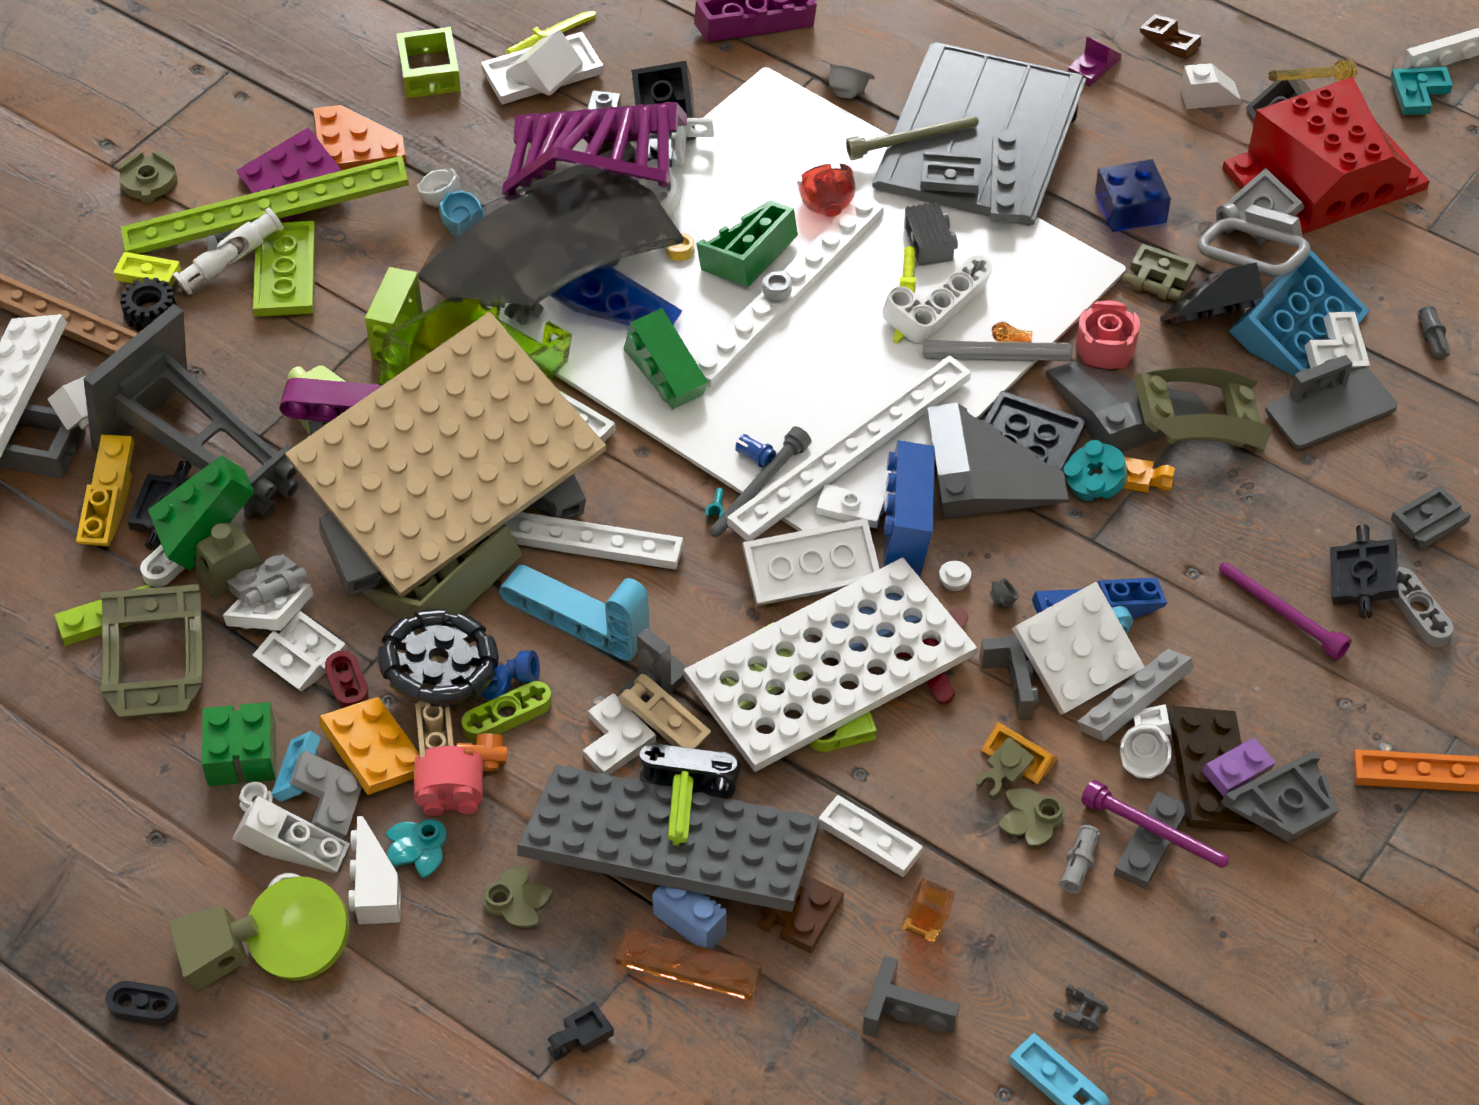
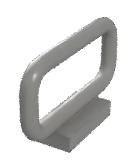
M1252 204L1245 210L1246 220L1239 218L1219 220L1200 237L1197 244L1199 252L1208 258L1234 266L1257 262L1259 273L1273 277L1291 273L1310 253V244L1303 238L1298 217ZM1235 229L1296 247L1298 250L1286 262L1273 265L1219 249L1209 244L1223 231Z

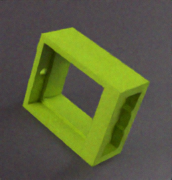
M451 27L397 34L406 98L461 91ZM448 52L450 64L409 69L407 56Z
M393 267L388 268L365 316L371 359L395 364L401 363L423 315L417 272Z

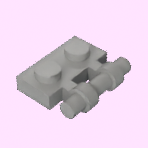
M282 554L268 558L265 563L255 568L240 571L236 577L227 580V584L233 595L243 603L247 602L249 606H252L258 602L265 603L272 600V595L285 589L290 591L297 588L298 583L308 579V576L303 567L298 569L293 561Z

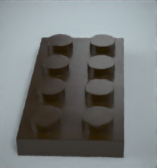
M1172 706L1168 715L1188 827L1253 832L1257 824L1225 807L1221 803L1224 797L1202 772L1207 763L1242 744L1236 711Z

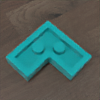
M1447 67L1392 69L1390 76L1402 115L1430 114L1432 104L1429 95L1449 94L1453 87Z

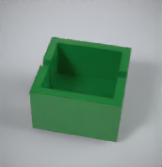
M270 702L241 704L240 710L234 711L233 705L203 708L202 768L208 786L239 784L234 759H239L245 783L276 780V723Z

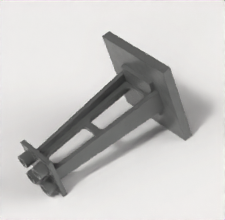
M173 304L83 378L91 446L97 453L101 434L125 436L135 427L202 470L217 459L216 456L202 446L216 433L222 431L228 434L263 465L249 477L254 494L244 505V516L248 520L257 512L264 518H267L277 506V503L272 500L276 495L280 493L285 498H289L296 492L298 483L292 478L296 475L297 471L286 459L285 455L292 447L286 444L279 452L275 453L187 371L184 311L177 305ZM177 391L212 421L210 425L193 438L185 436L152 413Z

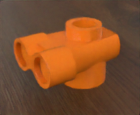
M478 734L476 735V745H472V743H456V746L464 748V754L473 756V751L482 756L483 771H498L499 765H505L507 762V747H503L502 735Z

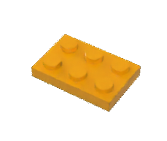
M379 697L320 715L318 725L367 795L414 779V761L418 754L420 756V753Z

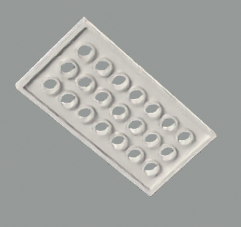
M902 557L685 668L684 678L752 770L756 772L975 656L977 646ZM897 593L902 599L898 601L889 600L886 598V595ZM871 607L875 610V613L871 615L862 614L859 609ZM914 615L920 618L921 621L914 624L906 622L904 618ZM835 621H844L849 626L844 629H840L833 627L832 623ZM882 629H888L894 635L886 638L879 636L877 632ZM808 635H817L821 640L817 643L807 642L804 638ZM927 638H933L940 644L932 647L925 645L922 641ZM854 643H861L867 649L858 652L850 649V646ZM781 649H789L794 654L790 657L779 656L776 652ZM900 652H906L913 658L904 661L899 660L895 655ZM826 658H835L839 661V664L829 666L825 665L822 661ZM754 663H760L766 669L757 672L750 670L749 666ZM877 666L884 669L885 673L875 675L871 674L868 669ZM798 672H806L812 678L803 681L796 679L794 675ZM731 677L736 679L738 683L734 686L723 685L721 680ZM844 681H852L858 687L849 690L844 689L840 684ZM771 686H777L782 688L784 692L780 695L769 694L766 690ZM823 695L828 697L830 702L822 705L815 703L812 699ZM742 701H751L756 707L751 710L741 709L738 704ZM789 710H797L802 716L798 719L787 718L784 714ZM760 725H769L774 731L770 734L759 733L756 728Z

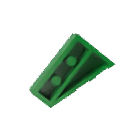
M770 200L742 216L741 222L730 229L727 226L719 229L718 236L707 242L704 239L696 243L700 267L703 271L749 287L798 236L794 208Z
M663 308L632 321L623 349L658 391L661 399L667 402L673 410L704 395L708 381Z
M221 455L148 509L165 555L169 560L191 571L196 565L194 559L196 558V545L198 542L211 536V530L215 525L225 522L229 524L252 497L254 490L244 468Z

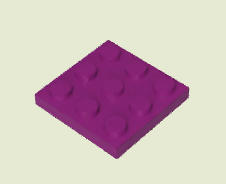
M309 127L236 170L251 194L342 171ZM302 213L279 218L281 223L289 222Z

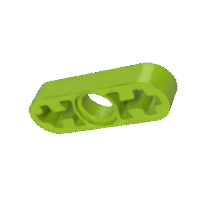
M533 681L467 711L461 720L464 737L476 743V735L501 734L546 713L552 705L549 686L540 681ZM536 695L538 698H542V700L531 699V696ZM520 701H522L523 706L525 705L524 709H522ZM506 706L513 707L516 710L515 714L510 717H502L498 714V711ZM488 715H492L494 723H492L491 717L488 718ZM477 722L478 725H483V727L477 729V727L472 726V724Z

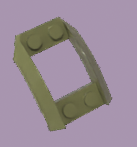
M1204 367L1156 369L1134 377L1145 425L1155 433L1161 430L1166 434L1169 444L1173 445L1176 441L1210 440L1238 447L1247 444L1253 446L1255 452L1259 454L1265 450L1273 427L1261 423L1252 388L1259 381L1230 371ZM1166 382H1195L1221 388L1228 415L1190 414L1175 416Z
M200 584L100 592L103 616L101 618L103 663L100 692L107 699L118 717L133 718L187 712L202 685L203 627ZM185 620V678L123 683V625Z

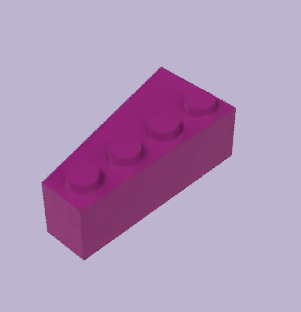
M814 0L696 1L694 24L706 42L813 27L817 4Z

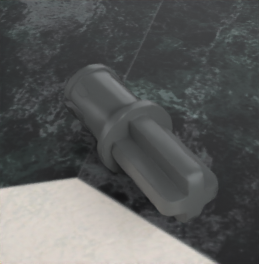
M1434 306L1422 307L1419 313H1417L1423 327L1422 336L1424 340L1429 342L1435 358L1443 359V357L1450 355V348L1445 337L1446 328L1441 324Z

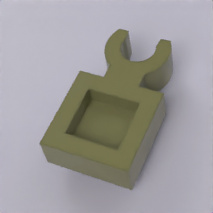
M1008 737L987 760V765L992 770L981 773L976 780V785L980 789L984 783L993 782L995 787L989 794L992 799H996L1002 792L1004 781L1006 780L1014 786L1035 762V757Z

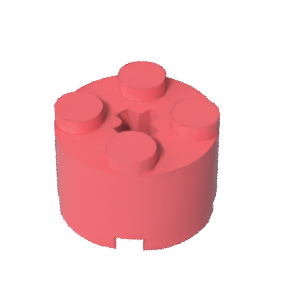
M1109 300L1098 301L1092 304V308L1087 311L1085 309L1080 315L1076 349L1082 358L1081 362L1085 366L1092 368L1119 370L1127 368L1135 355L1140 329V320L1135 312L1132 314L1126 310V305Z
M438 746L425 750V756L420 758L419 754L415 757L414 801L423 807L425 815L440 816L444 813V810H457L465 815L474 814L478 811V805L483 799V758L479 753L473 751V756L464 754L463 747Z

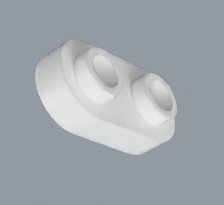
M162 544L144 559L140 567L144 582L152 587L167 585L185 569L166 557Z

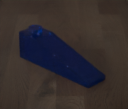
M582 248L550 294V297L575 312L630 326L632 321L663 308L674 326L683 311Z

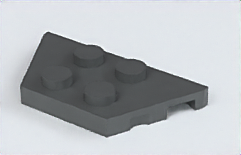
M1316 750L1227 793L1221 801L1225 807L1287 842L1328 822L1339 811L1335 797L1330 792L1327 775L1320 774L1317 765L1320 756Z

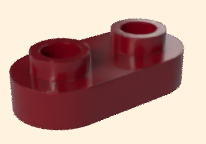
M337 651L328 656L325 661V671L337 705L340 708H345L368 700L367 685L355 655L348 651Z

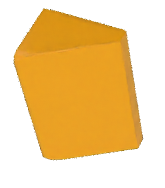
M997 722L981 751L992 756L1001 744L1010 737L1035 757V762L1023 776L1038 785L1054 766L1058 757Z

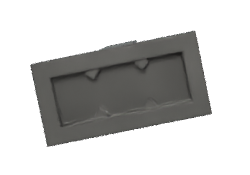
M645 628L637 635L638 675L620 690V694L625 689L630 690L634 686V680L640 674H645L670 695L686 681L684 669L687 667L670 654V646ZM643 695L641 699L647 703L651 697Z
M1017 637L982 639L980 650L981 669L1008 667L1018 720L1032 719L1033 707L1038 706L1039 703L1038 690L1036 686H1031L1030 679L1033 678V667Z
M884 956L864 1015L863 1034L876 1038L884 1013L891 1015L894 1019L901 1022L912 1021L926 1025L927 1028L936 1032L947 1031L954 1033L960 1004L895 986L898 959Z

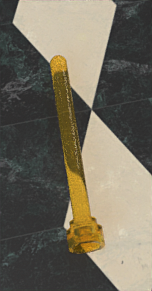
M1339 60L1334 66L1271 70L1268 73V78L1270 81L1334 77L1337 81H1341L1350 77L1355 78L1357 66L1352 60Z

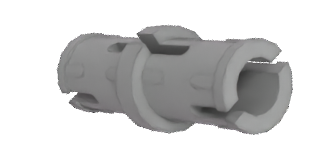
M1082 825L1079 828L1075 845L1068 851L1066 856L1068 863L1059 885L1068 893L1078 894L1081 892L1086 873L1094 864V850L1101 836V833L1098 832L1099 830L1094 826Z

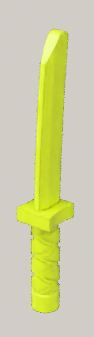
M596 12L580 13L543 31L536 27L533 29V35L530 38L528 37L524 41L506 49V55L530 48L540 39L558 30H561L563 33L596 18Z
M908 246L904 249L903 277L900 276V286L916 292L917 277H914L916 249ZM895 329L893 338L895 344L901 342L905 337L897 329Z

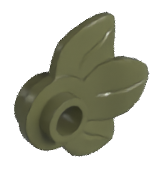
M1029 788L1011 789L1006 791L1005 795L1013 810L1001 819L999 828L1011 836L1019 837L1025 835L1028 846H1039L1049 841L1052 837L1053 829L1063 823L1065 808L1061 801L1054 796L1042 797L1038 792ZM1049 812L1053 816H1046L1043 813Z
M527 865L514 866L505 870L498 882H494L487 887L483 893L482 902L488 913L495 916H503L507 923L512 926L529 928L539 924L536 911L548 903L552 896V889L542 884L528 881L529 871ZM498 898H503L506 900L501 903L494 902Z

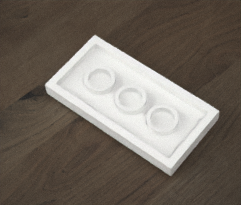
M583 32L566 36V39L583 60V66L561 86L603 74V64ZM530 48L481 62L482 72L501 104L541 93L506 74V70Z
M867 518L747 541L742 544L756 606L837 591L880 569Z

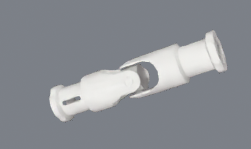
M268 207L265 209V214L252 223L248 221L221 240L216 246V250L202 253L193 260L192 265L180 273L175 272L173 276L183 291L189 296L192 294V289L205 280L210 281L219 275L227 263L232 264L242 259L263 244V239L276 230H283L284 227L276 214ZM240 236L245 243V247L238 255L237 248L229 241L234 237Z

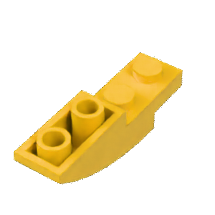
M101 434L92 484H87L76 538L77 544L110 545L120 523L130 488L132 474L129 469L135 443L132 436Z

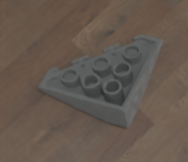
M1075 361L1046 370L1047 377L1074 415L1087 420L1085 430L1092 440L1112 445L1123 452L1166 436L1161 430L1155 433L1145 425L1134 378L1105 369L1100 370L1088 367L1083 363ZM1168 388L1175 416L1211 414L1197 394Z
M959 403L927 407L932 444L935 446L934 458L944 519L1069 502L1065 476L1062 470L1056 466L1051 467L1040 460L1036 453L1019 442L1017 444L1002 435V431L987 421H980L968 413L967 408Z

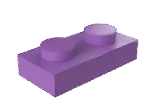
M1253 737L1207 763L1202 772L1224 797L1227 793L1270 771L1276 762Z

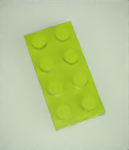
M314 221L282 223L283 230H276L263 239L264 243L255 249L254 317L314 313L316 241Z

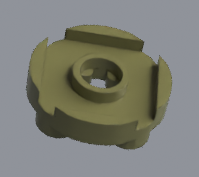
M143 152L137 153L127 158L120 165L119 181L124 193L130 197L140 199L143 203H152L156 201L157 197L166 194L177 185L178 180L174 163L170 157L163 153L152 152L153 156H143Z

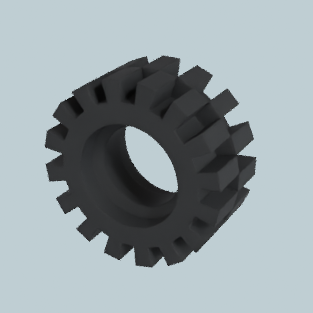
M149 277L143 278L144 282L140 283L138 279L134 280V286L128 284L126 291L122 290L120 304L124 319L129 327L133 326L134 330L137 331L141 327L144 329L173 304L176 305L172 287L167 285L166 281L162 280L159 282V278L155 277L152 281H149ZM148 302H158L150 307H140Z

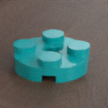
M1098 440L1089 441L1085 447L1076 451L1069 458L1063 469L1070 491L1076 497L1085 501H1093V498L1103 496V499L1111 498L1124 487L1128 477L1127 464L1123 453L1116 447L1102 444ZM1101 468L1102 474L1095 473L1090 476L1092 470Z

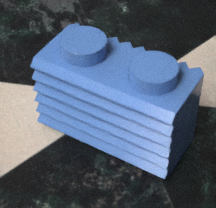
M662 885L652 894L653 914L704 953H709L726 935V908L721 909V904L715 905V900L710 901V896L705 897L701 893Z

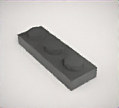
M1157 791L1145 813L1177 830L1186 816L1184 802L1160 791ZM1138 826L1116 866L1114 875L1146 889L1171 842Z

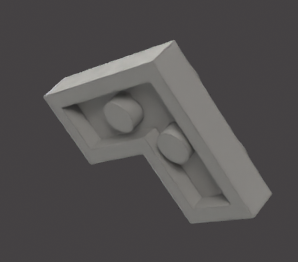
M304 750L298 757L289 784L320 798L311 824L343 839L347 835L362 786L352 772Z

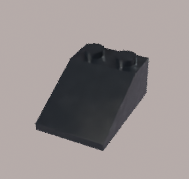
M686 61L631 70L635 105L677 102L687 114V118H695L692 80ZM669 132V139H671L672 132ZM651 133L649 138L657 139V133ZM687 137L686 141L695 140L696 137Z

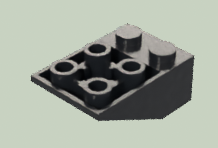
M1257 262L1208 275L1160 317V321L1171 320V324L1175 325L1194 319H1202L1254 307V300L1264 298Z

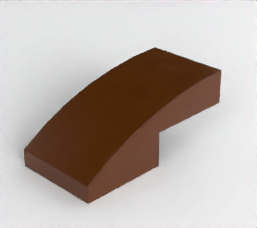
M1154 14L1140 27V33L1155 45L1185 59L1202 45L1200 35L1179 30L1178 21L1175 19Z

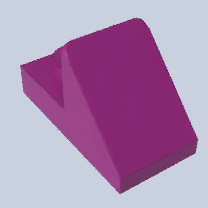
M1087 37L1084 53L1068 67V72L1083 75V78H1087L1085 85L1090 87L1121 59L1122 54Z

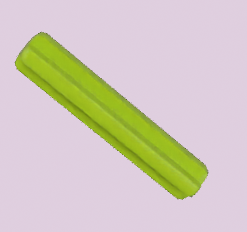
M682 771L681 774H675L673 777L667 838L673 841L672 845L679 846L680 843L688 841L693 778L688 776L689 773L687 771Z

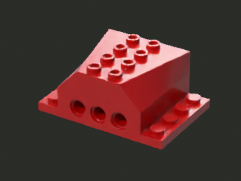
M1353 77L1256 110L1248 152L1224 160L1222 167L1240 190L1266 168L1302 201L1305 208L1295 216L1300 220L1302 234L1426 190L1430 182L1376 122Z

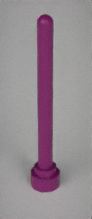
M1228 562L1220 564L1219 571L1221 574L1320 641L1328 656L1338 661L1346 654L1352 643L1349 637L1341 632H1328Z
M1092 780L1085 787L1081 798L1083 805L1095 811L1098 809H1108L1220 868L1228 865L1229 858L1227 855L1112 797V793L1108 791L1106 785Z

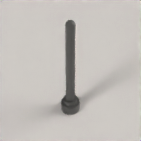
M797 426L790 429L784 436L783 448L712 525L710 534L713 537H719L729 527L727 525V517L754 498L792 455L803 453L808 448L812 440L805 430Z

